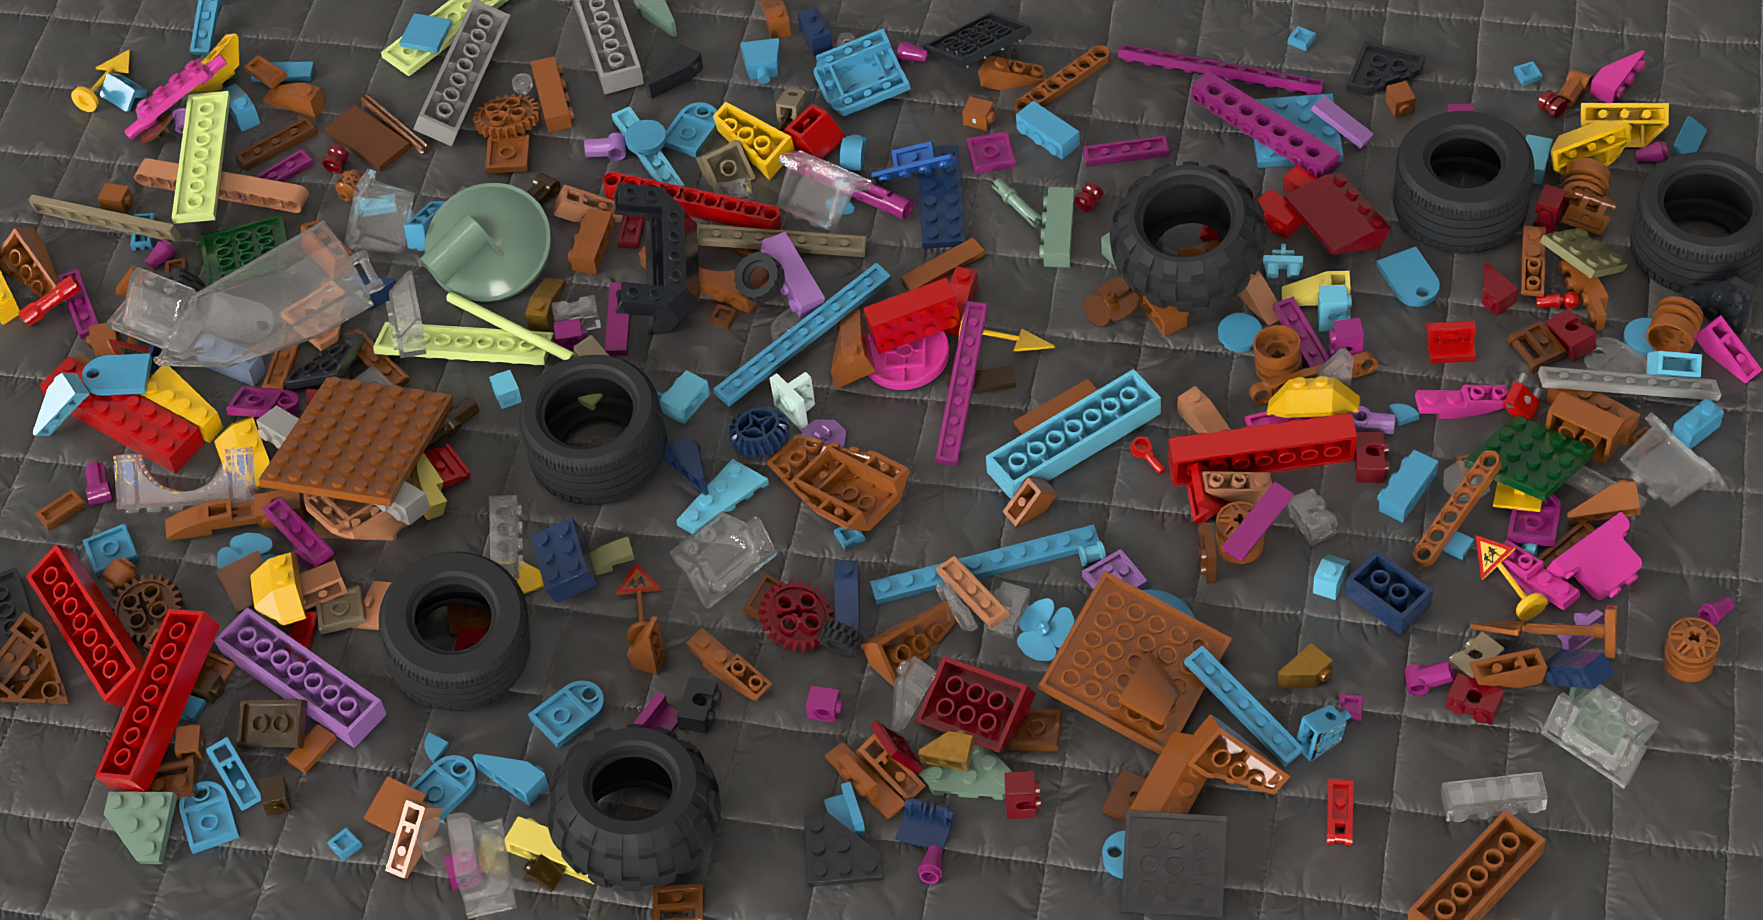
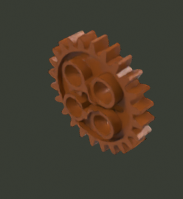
M513 93L511 97L505 94L503 98L496 96V100L489 99V103H482L483 107H478V112H474L475 117H473L475 129L479 134H483L484 137L490 135L491 139L498 136L500 140L503 136L509 139L510 135L517 137V133L525 134V130H532L531 126L537 125L536 121H540L539 116L541 114L538 102H535L534 98L530 99V96L523 97V94L516 97L515 93Z

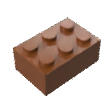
M1561 391L1548 410L1546 429H1552L1594 447L1595 455L1591 459L1607 466L1619 448L1625 419L1602 410L1594 404L1580 400L1574 395Z

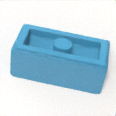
M1688 116L1675 141L1672 155L1677 156L1697 152L1707 133V129L1694 118Z

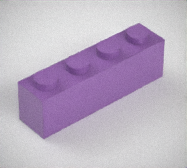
M786 232L762 240L759 252L772 256L784 269L785 281L780 291L783 295L787 296L791 310L796 312L800 319L808 316L824 303L825 297Z

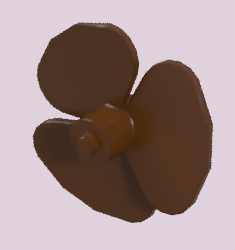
M1123 277L1113 278L1101 284L1096 290V295H1090L1085 299L1084 312L1091 323L1098 327H1105L1110 323V320L1118 322L1131 315L1138 307L1141 295H1137L1134 291L1123 295L1130 287Z

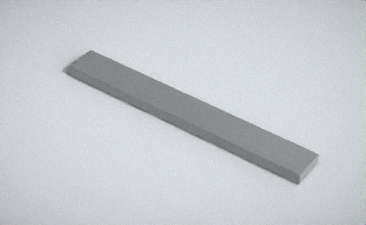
M1540 366L1538 371L1542 387L1702 400L1707 398L1719 401L1721 397L1718 384L1713 379Z

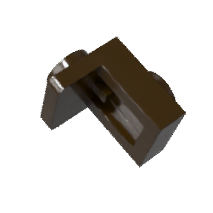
M540 854L535 859L530 858L523 868V871L526 873L522 880L527 882L531 879L544 889L552 892L565 869Z

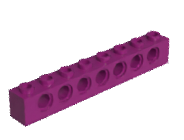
M1210 71L1192 84V100L1195 103L1210 110L1214 115H1218L1228 124L1237 127L1244 134L1256 139L1260 144L1275 151L1279 156H1283L1295 166H1301L1318 178L1326 174H1332L1339 167L1340 152Z

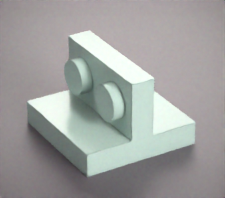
M805 372L790 383H787L776 373L770 377L774 405L802 432V429L808 426L806 411L815 405L811 377Z

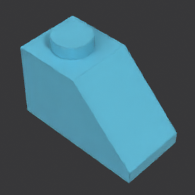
M1330 554L1322 558L1314 576L1313 593L1336 600L1351 561Z

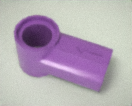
M612 133L608 138L584 140L585 156H608V158L614 161L622 160L625 158L626 153L625 136L621 133Z
M1359 406L1358 412H1350L1356 432L1394 434L1395 414L1370 412L1369 409L1363 406Z

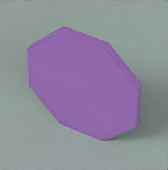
M816 419L802 429L801 435L821 439L826 444L831 442L839 443L841 447H845L846 430L835 420Z

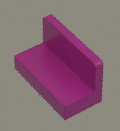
M658 691L633 724H643L644 728L654 730L656 727H662L673 731L678 725V710L668 706L666 695Z

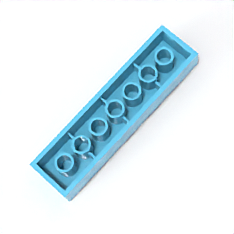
M1133 369L987 455V473L1007 496L1012 499L1028 477L1045 479L1048 482L1160 415L1161 397Z

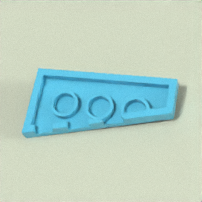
M732 459L708 485L709 494L705 496L701 493L676 520L677 525L696 536L719 520L718 517L724 512L729 513L736 508L735 505L744 498L746 500L754 495V491L769 485L768 478Z

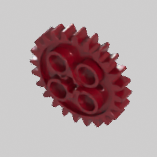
M792 579L789 580L787 585L781 581L778 587L773 585L770 591L767 590L765 598L760 603L761 607L758 613L761 614L759 622L765 623L761 630H769L767 639L776 638L774 645H777L779 642L783 643L782 650H785L787 646H791V651L794 653L796 647H799L801 653H804L807 646L810 651H813L815 645L821 646L820 642H818V636L827 620L835 621V618L831 617L834 609H828L832 602L824 601L826 593L820 595L817 593L819 587L812 590L810 588L811 582L803 586L801 579H799L797 585H794ZM802 602L808 603L810 607L804 606ZM779 604L786 605L787 609L782 608ZM806 623L812 624L814 628L808 627ZM783 625L790 626L792 630H787Z

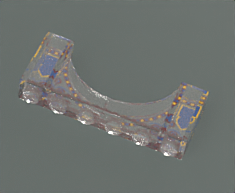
M253 447L225 449L223 465L215 478L205 486L193 491L174 490L160 484L146 469L142 454L114 455L117 510L125 509V513H138L139 508H147V512L161 511V507H169V511L183 510V506L191 505V507L227 498H231L232 503L252 501L256 494Z

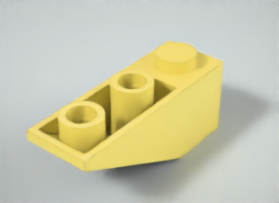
M1326 271L1283 286L1281 288L1282 300L1293 296L1298 306L1318 305L1319 286L1346 285L1347 294H1350L1349 271Z

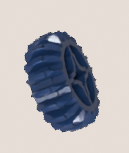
M763 404L759 408L753 406L751 410L745 408V413H738V418L732 419L733 423L729 426V438L735 451H738L740 455H746L747 458L753 455L755 459L760 455L765 458L768 453L774 455V450H781V445L786 444L790 431V426L784 413L779 408L774 409L772 405L766 408Z

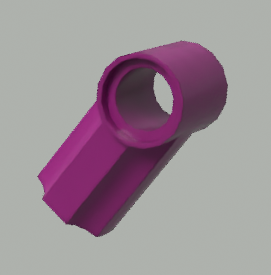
M97 461L89 463L85 468L88 485L85 487L90 506L113 500V493L107 479L104 463H98Z
M1446 660L1428 666L1422 664L1409 665L1405 668L1407 692L1413 696H1421L1426 694L1431 687L1453 682L1455 672L1452 663Z

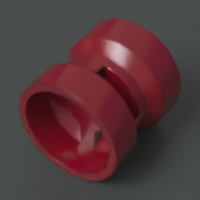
M1547 90L1540 97L1537 107L1542 111H1548L1550 116L1557 119L1564 113L1568 102L1562 97H1556V93Z
M335 144L330 146L327 152L328 155L322 161V166L328 172L338 174L344 166L343 163L347 161L349 152L344 147Z
M1088 182L1082 188V192L1078 193L1075 197L1074 202L1082 211L1091 212L1096 206V202H1099L1103 197V191L1097 184Z

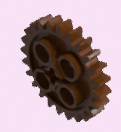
M153 574L149 576V579L141 575L140 581L132 578V585L124 583L126 589L124 591L118 589L117 591L120 596L112 597L116 604L110 605L132 641L134 643L138 641L141 646L155 627L160 629L168 609L183 610L181 606L185 605L182 600L183 595L177 585L173 584L169 578L165 580L162 575H159L157 579ZM140 594H142L143 599L147 604V609L153 618V625H151V621L149 617L146 615L147 611L143 603L141 602V599L139 597Z

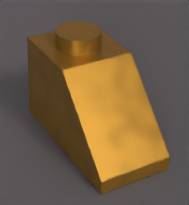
M1311 643L1278 672L1277 685L1280 688H1315L1321 682L1324 683L1331 677L1333 673V660Z
M948 731L919 749L920 763L968 772L974 749L973 735L965 731Z

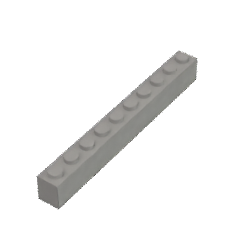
M275 406L256 420L259 428L258 433L263 440H268L279 449L299 418ZM404 481L391 507L376 505L383 512L390 513L395 519L403 521L408 525H411L430 510L426 493Z

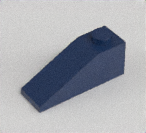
M684 434L664 447L663 450L668 464L705 496L708 495L709 490L703 460L699 452L701 451L699 443L695 439L691 440Z
M858 560L835 561V620H838L840 623L844 622L847 626H852L854 630L860 632V572Z

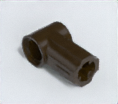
M539 173L534 178L532 187L527 193L541 205L548 197L554 198L559 193L561 184L552 177Z

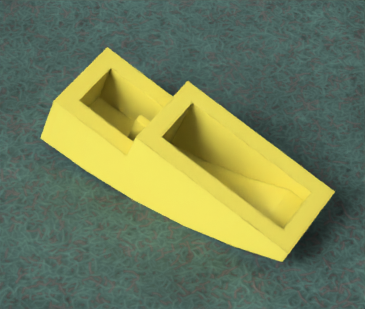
M423 452L413 469V486L426 493L430 510L424 516L427 520L443 515L447 500L441 493L444 482Z

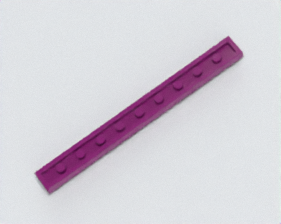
M1123 44L1118 50V58H1123L1126 62L1140 61L1147 66L1161 65L1169 70L1178 68L1183 69L1186 73L1200 72L1205 74L1210 71L1216 76H1222L1229 81L1238 79L1251 85L1260 83L1265 84V87L1268 88L1282 87L1289 92L1304 91L1307 95H1321L1325 89L1326 81L1127 44Z

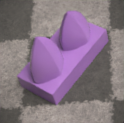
M1598 609L1591 614L1575 613V625L1593 626V624H1604V614ZM1556 635L1562 641V649L1578 650L1594 639L1593 636Z

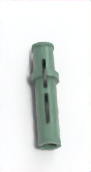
M998 178L993 182L992 188L1003 197V201L1006 204L1009 203L1033 227L1041 223L1038 218L1042 220V216L1018 195V191L1015 188L1012 189L1002 178Z

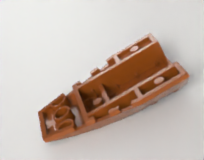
M796 434L766 462L816 514L847 530L870 531L900 502L910 472L909 468L875 451L869 450L866 453L852 446L848 449L841 447L839 443L831 442L826 444L821 439Z

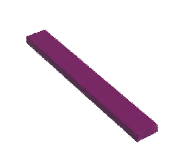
M966 301L935 458L937 464L958 466L989 309L988 303Z

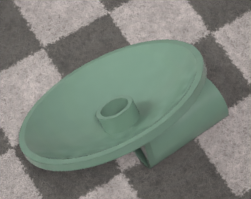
M502 183L474 185L452 196L436 212L427 230L425 254L419 260L433 275L438 284L448 293L454 292L474 303L503 301L525 290L537 279L544 269L549 258L552 243L550 224L540 204L522 189Z

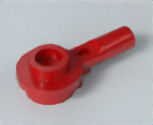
M1142 436L1135 438L1130 445L1132 455L1137 458H1145L1159 475L1164 473L1166 468L1153 455V445L1150 440Z

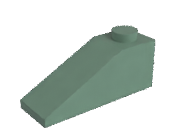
M633 0L635 9L640 10L642 17L672 37L677 36L675 21L665 0Z

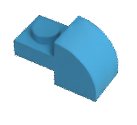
M851 135L842 139L840 169L861 171L867 147V137Z

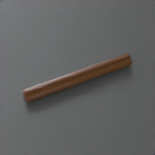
M365 94L361 97L362 104L408 141L421 154L429 151V144L370 94Z

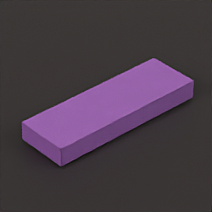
M1325 95L1311 109L1360 149L1374 135Z

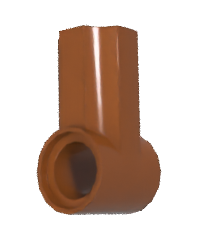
M1575 68L1570 70L1564 86L1557 94L1558 98L1562 97L1567 100L1566 108L1573 107L1581 94L1589 90L1593 76Z

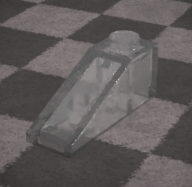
M913 656L908 661L903 660L896 670L899 674L894 681L892 730L896 733L905 728L936 674L934 669L916 656Z

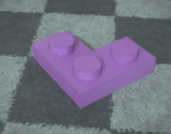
M1121 549L1082 571V577L1093 590L1104 571L1140 590L1148 586L1147 579Z

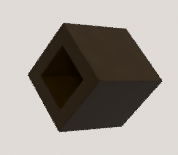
M202 667L190 695L214 704L217 698L223 695L226 685L219 673Z
M283 774L259 779L261 803L267 816L280 815L283 812L291 811L288 785Z

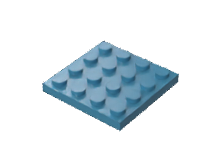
M1333 93L1255 99L1340 152L1339 162H1343L1340 133L1311 110L1313 105L1324 95L1334 102ZM1253 138L1258 168L1294 165Z

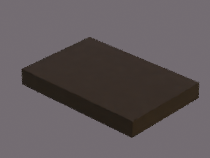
M241 700L237 747L303 748L308 701Z

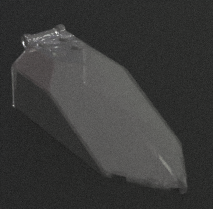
M321 221L190 296L186 303L188 305L182 317L178 316L162 344L163 349L160 355L154 357V362L158 366L228 368L321 336L373 306L370 294L382 290L385 285L382 279L378 278L368 260L369 255L366 250H361L349 257L336 234L325 221ZM358 263H361L370 280V283L367 285L364 284L355 267Z

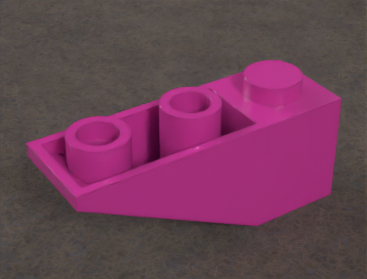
M1641 50L1602 67L1592 80L1590 96L1606 103H1614L1617 98L1621 99L1627 85L1631 86L1637 72L1641 73L1646 63L1644 61L1645 51Z

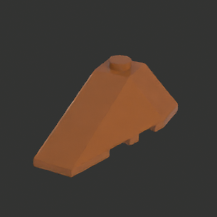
M14 228L0 248V267L7 275L18 279V283L26 285L31 289L32 293L42 298L59 283L45 243L34 228Z
M860 308L850 312L839 321L831 367L832 379L836 389L876 372Z
M944 601L875 635L862 643L861 646L870 666L892 686H896L917 671L916 667L923 659L930 655V650L937 642L943 639L956 622L947 601Z
M1211 714L1194 734L1186 763L1205 777L1212 779L1215 777L1223 779L1227 783L1246 785L1250 789L1273 795L1290 778L1286 771Z

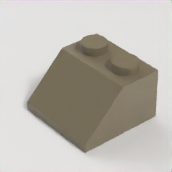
M739 140L731 141L696 157L704 178L716 194L722 195L756 179Z

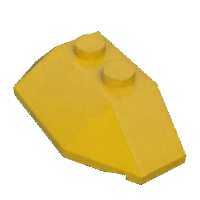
M236 33L225 35L202 61L207 65L221 54L228 64L215 73L214 77L204 85L199 83L187 94L219 92L223 88L222 84L235 74L234 70L239 66V40Z
M1581 103V126L1583 127L1597 121L1629 122L1631 143L1628 147L1625 146V148H1644L1669 125V103Z
M1597 121L1559 135L1551 149L1553 170L1564 175L1566 166L1571 161L1579 158L1595 159L1602 162L1606 167L1610 166L1622 153L1625 146L1628 147L1631 143L1629 122Z
M1320 376L1305 379L1297 377L1289 379L1269 400L1267 415L1293 418L1354 413L1359 410L1360 396L1336 378Z
M247 417L231 423L214 443L225 472L231 460L232 449L252 448V451L235 452L233 465L227 477L230 478V474L233 471L239 473L236 454L252 453L251 473L246 478L240 474L236 481L245 480L247 481L245 482L246 485L250 484V486L254 487L253 489L258 490L263 488L259 485V478L270 463V460L258 433L254 418Z
M290 552L270 558L250 575L254 607L257 611L277 620L282 625L306 619L296 553Z

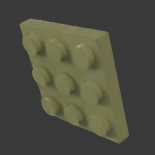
M1581 228L1544 234L1540 243L1589 278L1624 272L1628 265L1619 254L1607 250L1602 242L1593 240Z

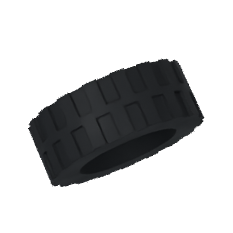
M764 252L748 254L749 256L744 257L737 265V270L734 273V282L736 283L737 290L743 296L756 303H765L768 300L774 299L780 293L779 291L783 288V282L785 281V272L781 267L782 265ZM759 267L766 268L769 272L767 283L759 288L753 287L750 282L752 272Z

